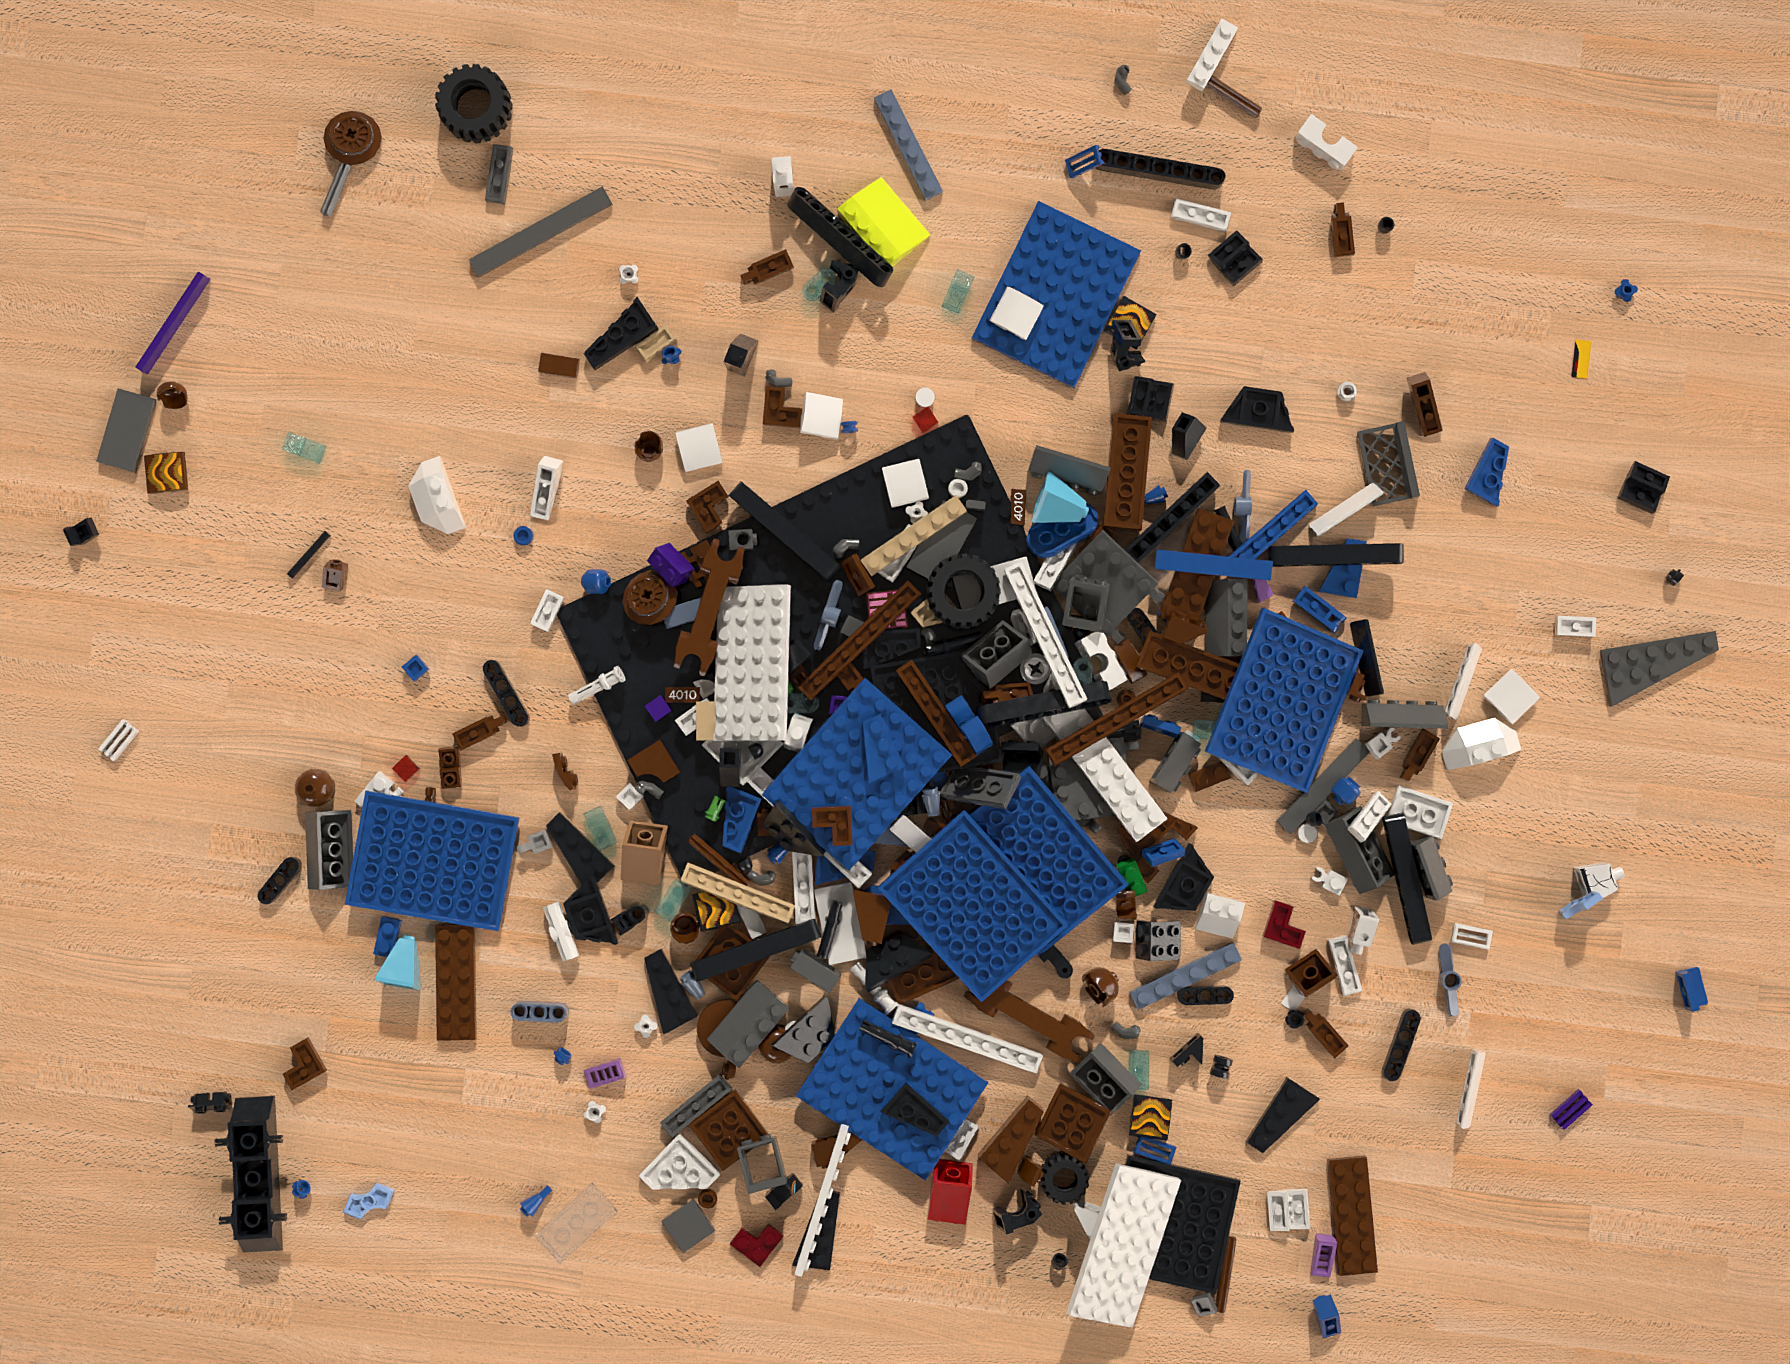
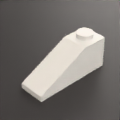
M544 456L538 463L530 516L544 520L550 519L560 481L562 460Z

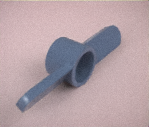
M1244 470L1242 497H1235L1233 505L1234 516H1240L1239 538L1242 543L1249 539L1250 516L1252 511L1250 470Z
M839 580L833 583L820 621L821 624L814 642V649L818 651L823 646L828 627L835 628L841 609L835 608L843 585Z
M1444 943L1439 947L1442 972L1438 977V981L1445 988L1448 1014L1450 1016H1457L1459 1008L1456 990L1461 986L1462 979L1458 973L1454 972L1451 946ZM1452 973L1456 978L1455 983L1447 987L1444 982L1445 977Z

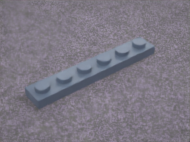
M890 89L874 97L925 201L943 193L892 90Z
M1231 942L1129 992L1139 1010L1242 959L1234 942Z

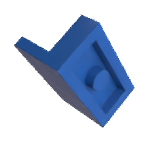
M1699 967L1675 972L1686 1010L1698 1011L1700 1010L1699 1006L1708 1004Z

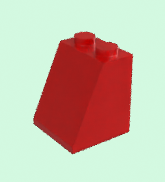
M939 1159L933 1168L927 1220L966 1225L972 1191L973 1163Z

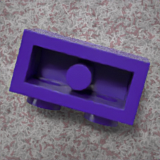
M671 543L655 547L647 560L652 568L671 587L686 583L695 570Z

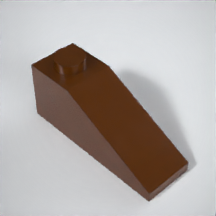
M1426 372L1407 377L1411 398L1423 436L1426 437L1443 431L1430 378Z
M851 1133L848 1144H843L842 1151L845 1154L848 1153L862 1139ZM838 1135L812 1141L811 1146L817 1167H822V1169L828 1168Z

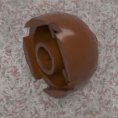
M310 769L303 772L297 778L294 785L297 799L302 804L310 807L323 806L333 798L335 793L334 780H332L328 772L321 769Z
M1096 967L1082 975V982L1086 981L1088 985L1085 989L1096 1004L1102 1003V1007H1105L1117 997L1119 979L1114 972H1110L1102 967Z
M776 1024L758 1045L759 1052L766 1061L782 1063L792 1057L771 1046L785 1032L786 1026Z

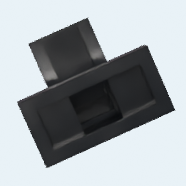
M839 259L836 261L832 260L829 269L837 274L840 282L836 285H831L827 282L822 287L819 299L833 313L854 288L858 270L849 263L843 264Z
M1112 320L1111 328L1114 334L1110 353L1118 371L1141 366L1142 363H1145L1141 352L1129 351L1131 346H1141L1142 341L1132 321Z
M1020 1189L1022 1205L1019 1210L1010 1213L1000 1206L992 1208L997 1227L1006 1235L1013 1233L1014 1229L1033 1224L1042 1215L1039 1210L1041 1208L1040 1204L1035 1198L1031 1199L1033 1194L1028 1190L1025 1192L1023 1189Z

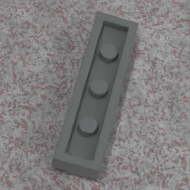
M720 1073L664 1118L660 1124L671 1138L674 1137L732 1090V1087Z

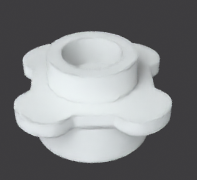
M636 265L620 266V282L622 284L627 282L636 284L639 280L637 277L638 267Z
M917 501L912 507L908 506L906 508V513L910 515L913 524L928 514L923 508V503Z
M643 1015L640 1022L634 1025V1029L640 1031L644 1038L650 1037V1033L657 1028V1023L653 1022L648 1015Z
M590 1101L587 1111L584 1112V1118L600 1123L602 1120L601 1116L606 1111V1107L596 1104L595 1101Z

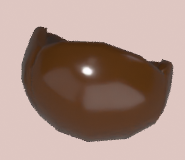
M173 381L164 382L157 388V400H161L165 408L180 409L187 405V391L180 383Z
M651 430L644 431L640 434V438L635 441V454L642 461L651 462L657 460L663 453V441L656 432Z
M682 912L677 914L671 921V935L679 943L688 944L693 942L700 933L697 918L691 913Z

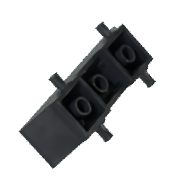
M275 1095L235 1098L231 1120L228 1122L227 1137L216 1138L214 1142L216 1143L215 1147L227 1146L229 1161L232 1162L234 1200H232L231 1216H220L219 1225L231 1224L233 1239L238 1241L243 1253L283 1250L282 1221H287V1213H281L277 1144L283 1143V1139H281L283 1135H277Z

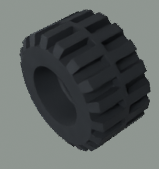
M1060 1151L1057 1155L1055 1153L1051 1154L1052 1157H1047L1045 1164L1041 1165L1043 1176L1040 1182L1044 1193H1046L1049 1199L1052 1198L1053 1202H1061V1205H1066V1202L1073 1204L1075 1199L1079 1201L1081 1199L1080 1196L1085 1195L1086 1188L1089 1187V1175L1085 1164L1071 1155L1063 1153V1151ZM1063 1168L1073 1170L1075 1173L1074 1182L1068 1187L1055 1185L1053 1177L1058 1170Z

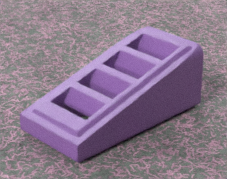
M1252 579L1257 603L1273 596V592L1266 580Z
M621 1058L584 1070L590 1089L626 1077ZM615 1065L618 1075H614L612 1066ZM605 1068H608L611 1077H607ZM598 1070H601L604 1078L603 1080L600 1079ZM591 1072L595 1074L597 1080L595 1083H593Z
M1316 1234L1311 1275L1330 1278L1337 1247V1241L1334 1236ZM1317 1265L1326 1266V1269L1317 1268Z

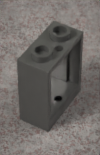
M1083 575L1072 577L1069 581L1062 625L1101 632L1104 625L1110 584L1106 583V580L1103 579L1088 580ZM1075 586L1102 591L1097 619L1071 614Z
M803 947L801 951L796 950L790 960L792 963L791 969L829 993L841 976V971Z
M771 1134L759 1137V1141L755 1142L752 1139L741 1142V1146L737 1147L749 1194L784 1185L788 1182L776 1136L771 1137ZM772 1143L780 1176L753 1183L745 1150Z

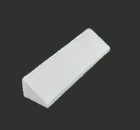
M1371 483L1310 523V529L1315 536L1322 535L1383 495V491L1377 485Z
M1471 643L1467 646L1445 708L1446 717L1458 719L1482 648L1476 643Z
M902 814L889 828L890 831L915 852L931 839Z
M1474 1049L1471 1050L1456 1124L1463 1129L1471 1126L1486 1055L1485 1052Z

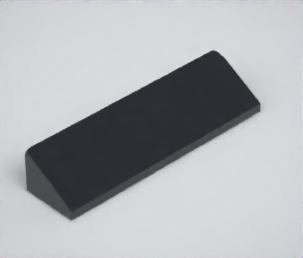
M1363 619L1351 622L1350 628L1354 646L1363 650L1358 665L1360 673L1364 674L1363 680H1365L1363 688L1365 696L1384 694L1369 620Z

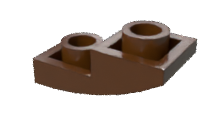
M1128 639L1112 648L1131 684L1147 676V671L1135 667L1139 655Z
M459 747L439 748L441 766L439 772L442 789L461 787Z
M563 753L552 754L558 775L569 790L576 789L578 776L574 774L573 770L566 771L565 768L568 767L567 757L563 756Z
M1024 1155L1017 1172L1018 1175L1033 1187H1035L1036 1182L1039 1183L1043 1176L1040 1164L1033 1162L1032 1157Z

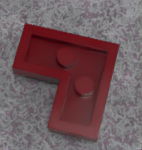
M1274 900L1262 935L1263 937L1300 949L1306 931L1288 925L1294 906Z
M769 1223L758 1238L741 1227L731 1240L730 1245L761 1267L784 1235Z

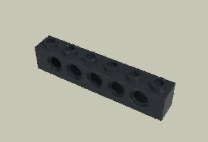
M1206 472L1124 550L1139 563L1221 485Z

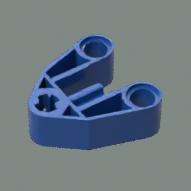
M962 695L945 705L976 755H979L993 745L986 728L978 716H974Z

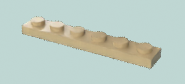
M955 495L861 559V562L872 577L966 513L967 510Z
M687 863L680 880L682 883L787 925L795 907L793 904L690 863Z

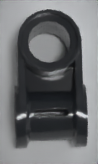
M638 903L610 920L615 923L621 936L642 922L648 916L649 910L646 905ZM636 908L642 910L643 916L641 918L635 916L634 910Z

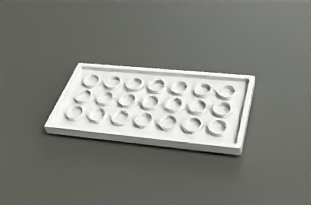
M790 585L726 587L719 613L717 614L716 641L718 646L716 650L714 699L716 701V728L713 741H786Z
M1115 1164L1066 1313L1069 1316L1133 1328L1181 1182L1179 1178Z

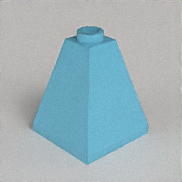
M1048 471L1035 502L1031 522H1080L1081 518H1086L1089 507H1086V501L1052 472Z
M403 935V938L398 939L377 973L375 981L384 985L417 991L421 990L418 943L414 941L415 937Z

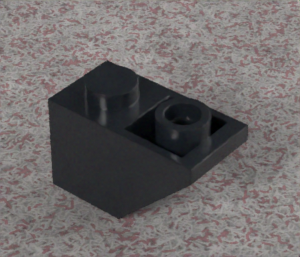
M1182 412L1172 427V454L1188 460L1207 427L1196 417Z
M720 748L719 770L721 786L740 787L741 748Z

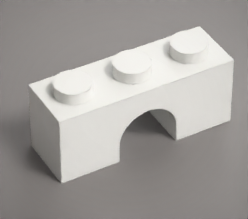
M1311 114L1294 138L1297 139L1298 144L1302 147L1311 149L1316 157L1325 159L1331 168L1341 171L1358 147L1343 136L1336 144L1330 145L1325 143L1322 139V132L1326 124Z
M1093 632L1075 642L1083 659L1091 656H1096L1100 659L1102 669L1093 676L1096 682L1107 681L1109 690L1128 680L1124 668L1116 660L1115 652L1110 649L1104 633Z

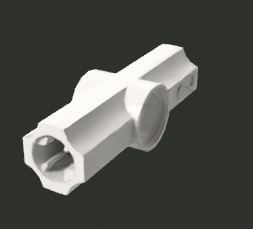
M560 901L543 907L550 925L549 932L551 938L557 944L562 960L566 961L579 956L572 937L573 931L570 922L565 918Z

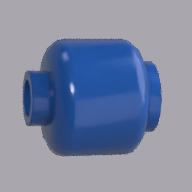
M589 569L583 574L581 585L587 593L604 594L611 585V578L605 570Z
M1342 777L1331 789L1334 794L1332 798L1340 805L1343 803L1351 805L1361 794L1359 790L1361 786L1351 777Z

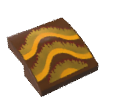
M169 452L144 456L147 494L188 490L185 452Z

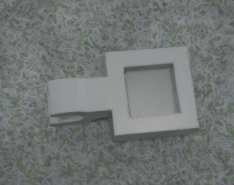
M545 829L527 836L529 842L517 846V850L520 854L532 849L533 853L536 854L553 846Z

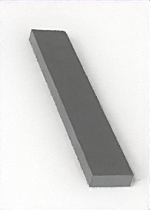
M1355 738L1311 783L1308 793L1303 792L1276 821L1289 834H1292L1306 819L1307 814L1313 812L1332 792L1331 789L1342 777L1346 778L1370 751Z

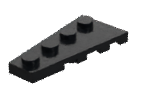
M636 297L633 300V304L628 309L626 308L616 322L612 323L608 330L602 336H599L583 354L596 371L659 328L639 298Z
M561 812L546 825L581 884L592 874H595L597 882H599L615 866Z
M661 948L646 956L644 960L664 1035L696 1018L698 1015L663 949Z
M1286 1077L1246 1139V1143L1264 1153L1310 1110L1320 1098Z
M833 1191L831 1198H826L825 1205L828 1208L825 1217H820L819 1223L822 1224L819 1235L815 1234L813 1241L816 1242L814 1252H809L808 1259L811 1260L809 1268L830 1270L840 1192ZM814 1209L812 1211L810 1220L807 1224L803 1238L800 1242L792 1266H797L802 1251V1247L808 1232V1228L814 1213Z

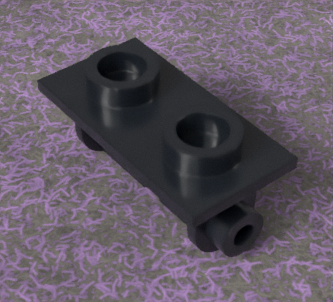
M1139 720L1127 724L1106 738L1124 737V741L1141 739L1142 731Z
M227 1091L214 1092L212 1100H210V1093L195 1094L190 1098L193 1105H188V1108L196 1114H204L208 1110L225 1112L226 1109H233L228 1104V1101H231V1093H227Z

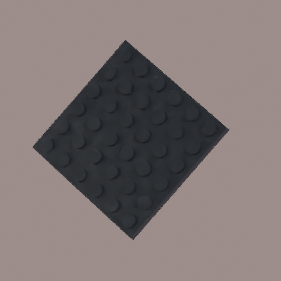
M965 651L911 659L945 709L946 704L960 695L965 699L974 716H978V707L991 704L981 703L979 696L983 691H989V688L976 678L961 658V654ZM910 660L870 666L873 685L950 752L896 672L897 669ZM998 728L986 729L993 742L991 747L962 767H960L952 755L938 772L1003 762Z
M1127 1154L1126 1166L1177 1177L1181 1180L1149 1279L1216 1294L1241 1180Z

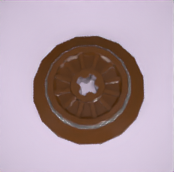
M348 111L340 113L330 120L325 128L323 139L326 150L332 158L343 164L356 165L365 163L375 156L380 148L382 136L378 124L372 117L363 112ZM352 133L355 137L353 139H351V137L349 136Z
M649 570L640 573L629 582L624 591V610L631 620L639 624L653 625L661 622L671 614L676 606L677 588L667 584L657 571Z

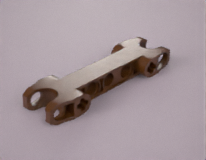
M713 539L709 550L704 556L699 573L708 575L691 633L682 630L680 632L674 667L680 668L682 660L686 655L696 654L701 660L699 675L705 676L717 650L718 642L711 640L710 636L727 582L737 585L743 567L742 561L745 548L739 546L732 560L723 561L717 554L718 539Z
M1008 980L982 1002L972 992H965L964 997L985 1014L994 1018L997 1011L1000 1010L1050 1039L1046 1048L1062 1058L1080 1063L1083 1058L1071 1049L1072 1040L1077 1036H1083L1089 1040H1093L1095 1037L1094 1033L1070 1015L1064 1014L1061 1021L1010 993L1009 990L1013 983Z

